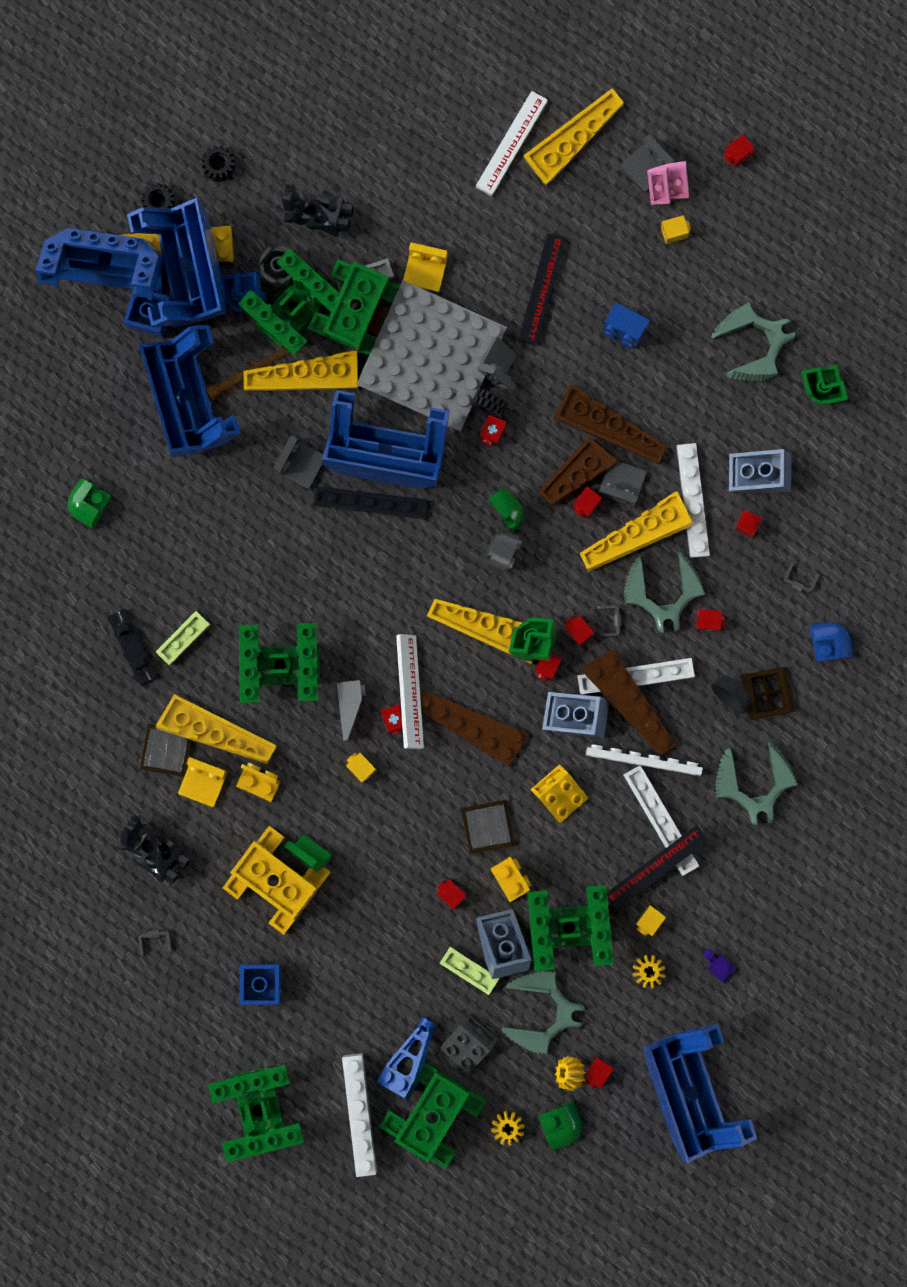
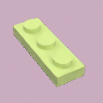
M195 611L156 653L168 665H171L210 624Z
M449 947L440 962L441 965L488 995L499 980V978L491 979L488 970L452 947Z

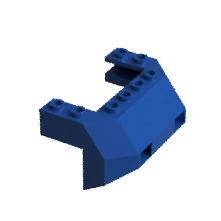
M196 197L171 209L142 207L127 214L131 233L158 235L162 256L164 257L172 301L159 302V307H147L151 326L179 327L210 320L225 314L227 298L211 225L202 202Z
M67 228L44 241L36 267V274L39 285H43V283L53 284L54 287L58 288L59 281L62 279L133 289V298L137 299V296L145 297L152 301L154 292L163 294L166 269L164 257L150 240Z
M209 325L189 326L172 341L139 344L171 458L193 455L223 446L240 434V427L235 415L223 421L222 417L215 418L213 416L211 401L208 399L206 384L203 381L201 367L197 361L196 356L214 343Z
M336 390L331 408L330 434L322 457L323 466L346 476L416 489L437 486L446 443L450 411L431 407L426 435L353 422L355 393Z
M718 1023L691 1028L644 1046L646 1065L671 1139L682 1161L686 1164L714 1150L742 1147L757 1139L751 1119L724 1122L709 1074L706 1070L700 1051L713 1048V1045L724 1043Z

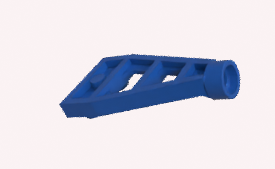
M423 1017L417 1029L386 1064L377 1083L409 1100L418 1084L436 1024ZM416 1040H420L422 1042L419 1054L414 1056L409 1050ZM410 1057L413 1060L412 1070L409 1075H404L398 1071V1066L403 1059Z

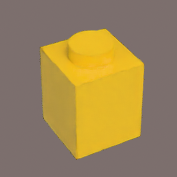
M684 215L662 221L661 230L665 243L668 244L688 238L691 227L689 221H685Z
M354 753L347 759V768L362 783L376 771L373 765L361 753L358 755Z
M649 905L635 924L639 926L637 930L644 936L648 934L653 936L666 917Z

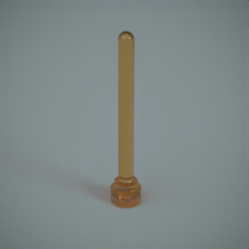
M281 348L243 371L265 367L286 355L288 350ZM243 371L219 385L211 384L206 387V391L212 401L218 399L222 391L243 380Z

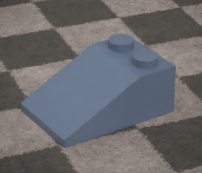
M785 449L729 454V491L754 493L791 492V454Z
M548 692L542 730L604 739L610 701L598 696Z
M513 909L476 918L483 953L491 979L528 971L531 957Z

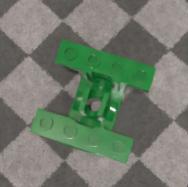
M289 248L277 261V264L291 276L293 283L272 305H267L250 290L240 300L238 306L252 317L254 324L282 350L286 348L295 356L307 343V340L299 332L312 319L315 311L319 312L323 306L332 312L340 293ZM297 305L292 312L289 311L290 306Z
M337 259L330 277L343 282V287L330 317L315 311L308 330L369 356L377 339L366 332L380 299L392 304L400 286L390 282L388 276L354 261L351 265ZM355 301H359L362 304L359 310L352 309Z
M316 623L297 624V646L261 647L259 645V625H239L240 703H260V686L298 685L299 702L318 701L320 646L317 644ZM281 660L286 662L284 669H276L277 662Z
M606 885L586 887L587 906L549 909L547 890L527 892L535 971L555 970L553 948L582 945L592 946L594 966L614 964ZM566 922H573L575 925V929L570 933L564 930Z
M424 1062L418 1082L425 1085L426 1089L409 1118L406 1120L389 1109L379 1127L396 1137L394 1142L427 1163L431 1159L446 1169L456 1150L443 1143L442 1139L461 1108L477 1118L487 1100L432 1065ZM435 1112L438 1118L436 1121L431 1122L427 1119V1114Z
M286 1064L271 1068L270 1066L231 1075L228 1079L208 1084L212 1104L236 1098L245 1133L240 1138L222 1142L226 1163L304 1143L300 1122L284 1126L275 1091L277 1087L290 1084ZM261 1105L263 1114H256L254 1106Z

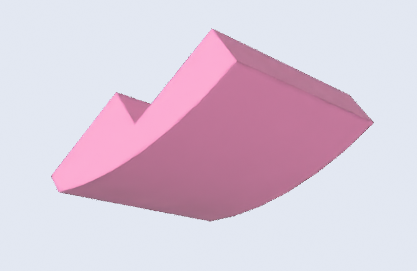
M686 161L665 164L647 170L651 205L670 204V199L689 198Z

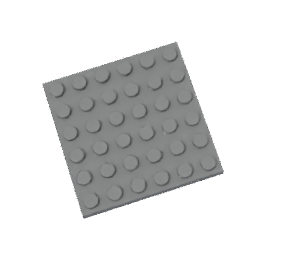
M403 280L360 375L357 386L426 417L430 416L431 407L450 411L448 426L461 432L472 407L471 402L477 390L480 389L485 377L477 367L493 338L496 336L502 339L507 327Z

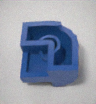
M260 272L222 275L227 298L226 302L233 311L245 312L238 306V303L250 290L265 302L266 292L261 291Z
M835 622L810 624L816 662L853 658L851 638L844 626Z

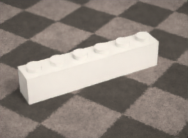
M363 1053L343 1055L342 1062L356 1177L376 1175L377 1167Z

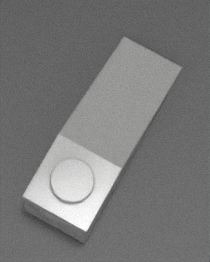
M360 680L337 683L344 741H349L363 702V696H366L365 684L361 685Z

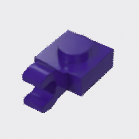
M709 949L702 953L711 963L707 968L721 982L735 970L722 954L716 958Z

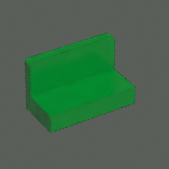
M302 835L295 844L288 841L284 846L292 856L317 874L332 857L329 852L305 835Z

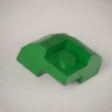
M837 365L801 371L805 391L815 403L827 405L848 400L844 382L841 381Z
M80 478L70 493L68 509L77 521L93 530L112 496L85 479Z
M504 486L488 499V502L501 515V519L515 532L522 523L523 509L515 496Z
M528 618L527 621L515 627L509 653L524 661L533 662V659L549 661L552 646H555L556 625L554 620Z
M574 1100L538 1115L552 1152L571 1145L578 1140L582 1133V1120Z

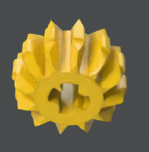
M644 955L645 962L638 958L637 962L641 965L640 967L633 965V968L639 970V972L632 973L634 977L640 976L636 983L639 984L644 980L642 985L644 988L647 987L648 982L650 987L654 988L653 981L660 985L661 981L657 979L658 976L665 978L664 974L659 973V971L665 970L664 966L658 967L662 961L659 959L654 963V955L651 956L650 961H648V956ZM648 966H652L651 970L654 971L653 975L650 974V977H646L647 974L644 972V969H648Z
M569 1056L563 1057L562 1060L558 1061L559 1066H555L557 1070L554 1074L557 1076L556 1083H559V1088L567 1089L568 1091L577 1090L579 1087H582V1082L585 1081L584 1074L586 1072L583 1070L585 1065L582 1064L581 1059Z
M504 1111L505 1118L497 1114L500 1122L492 1121V1124L497 1127L492 1128L491 1132L499 1133L494 1136V1139L497 1140L502 1137L500 1142L502 1145L505 1143V1139H508V1145H512V1138L515 1142H519V1138L516 1135H524L522 1131L518 1130L524 1128V1124H518L522 1118L519 1116L514 1120L515 1112H512L511 1116L508 1117V1112ZM505 1124H509L510 1127H513V1130L510 1129V1133H507L506 1130L502 1129V1127H505Z

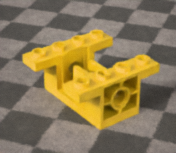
M268 826L259 840L251 844L230 872L232 876L222 888L238 900L247 887H250L279 909L269 924L285 935L331 872L323 867L317 874L309 868L304 876H300L272 855L285 837L271 826ZM272 875H276L279 878V883L276 886L269 882V878Z

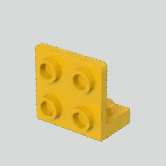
M410 242L409 259L403 280L421 289L439 292L448 258L447 250Z
M189 757L187 761L189 766L178 794L214 807L228 771Z
M249 762L247 766L242 764L241 768L244 770L236 787L272 802L281 783L280 780H277L278 775L269 771L262 773L260 772V767Z
M560 764L530 789L559 823L564 821L588 800V796Z
M511 857L491 868L509 902L529 892V886H531L527 876H521L519 872L521 866L517 859L512 860Z

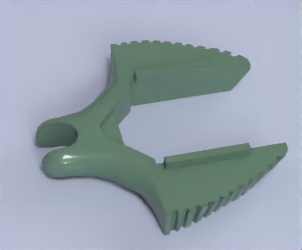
M749 302L732 311L714 330L715 333H712V339L753 324V326L765 331L770 348L766 357L731 370L727 373V377H733L734 380L738 379L739 381H766V379L769 380L770 378L777 377L778 372L775 359L778 352L785 343L793 340L796 336L795 332L784 334L781 330V327L788 325L791 321L789 319L778 321L764 319L753 311Z
M678 552L683 595L675 604L657 606L650 599H646L641 557H637L635 563H632L633 566L630 567L631 571H629L628 579H626L627 583H625L626 587H624L625 605L642 606L650 612L655 619L657 630L660 633L664 632L663 622L665 620L672 621L674 631H678L680 628V614L689 601L705 596L700 576L697 575V571L690 564V560H687L688 558L684 557V554Z
M768 742L775 786L772 787L766 796L749 798L744 793L738 792L733 756L730 748L724 751L725 755H722L723 758L720 760L721 764L719 763L717 771L718 775H716L717 779H715L716 797L734 799L743 805L748 811L753 825H757V814L760 811L766 814L768 823H771L773 821V806L776 799L784 790L797 785L793 769L790 768L791 765L788 764L789 762L781 754L780 749L778 750L777 746L774 747L772 742Z
M534 972L533 974L525 975V977L516 978V981L512 980V983L509 982L506 988L551 993V997L557 1003L556 1022L547 1029V1032L502 1027V1032L506 1033L510 1040H514L518 1045H522L521 1047H525V1049H529V1051L534 1053L537 1052L539 1054L540 1052L547 1055L552 1038L566 1028H580L583 1026L584 1022L574 1021L571 1015L575 1010L585 1011V1007L581 1004L570 1002L563 996L557 987L555 972Z

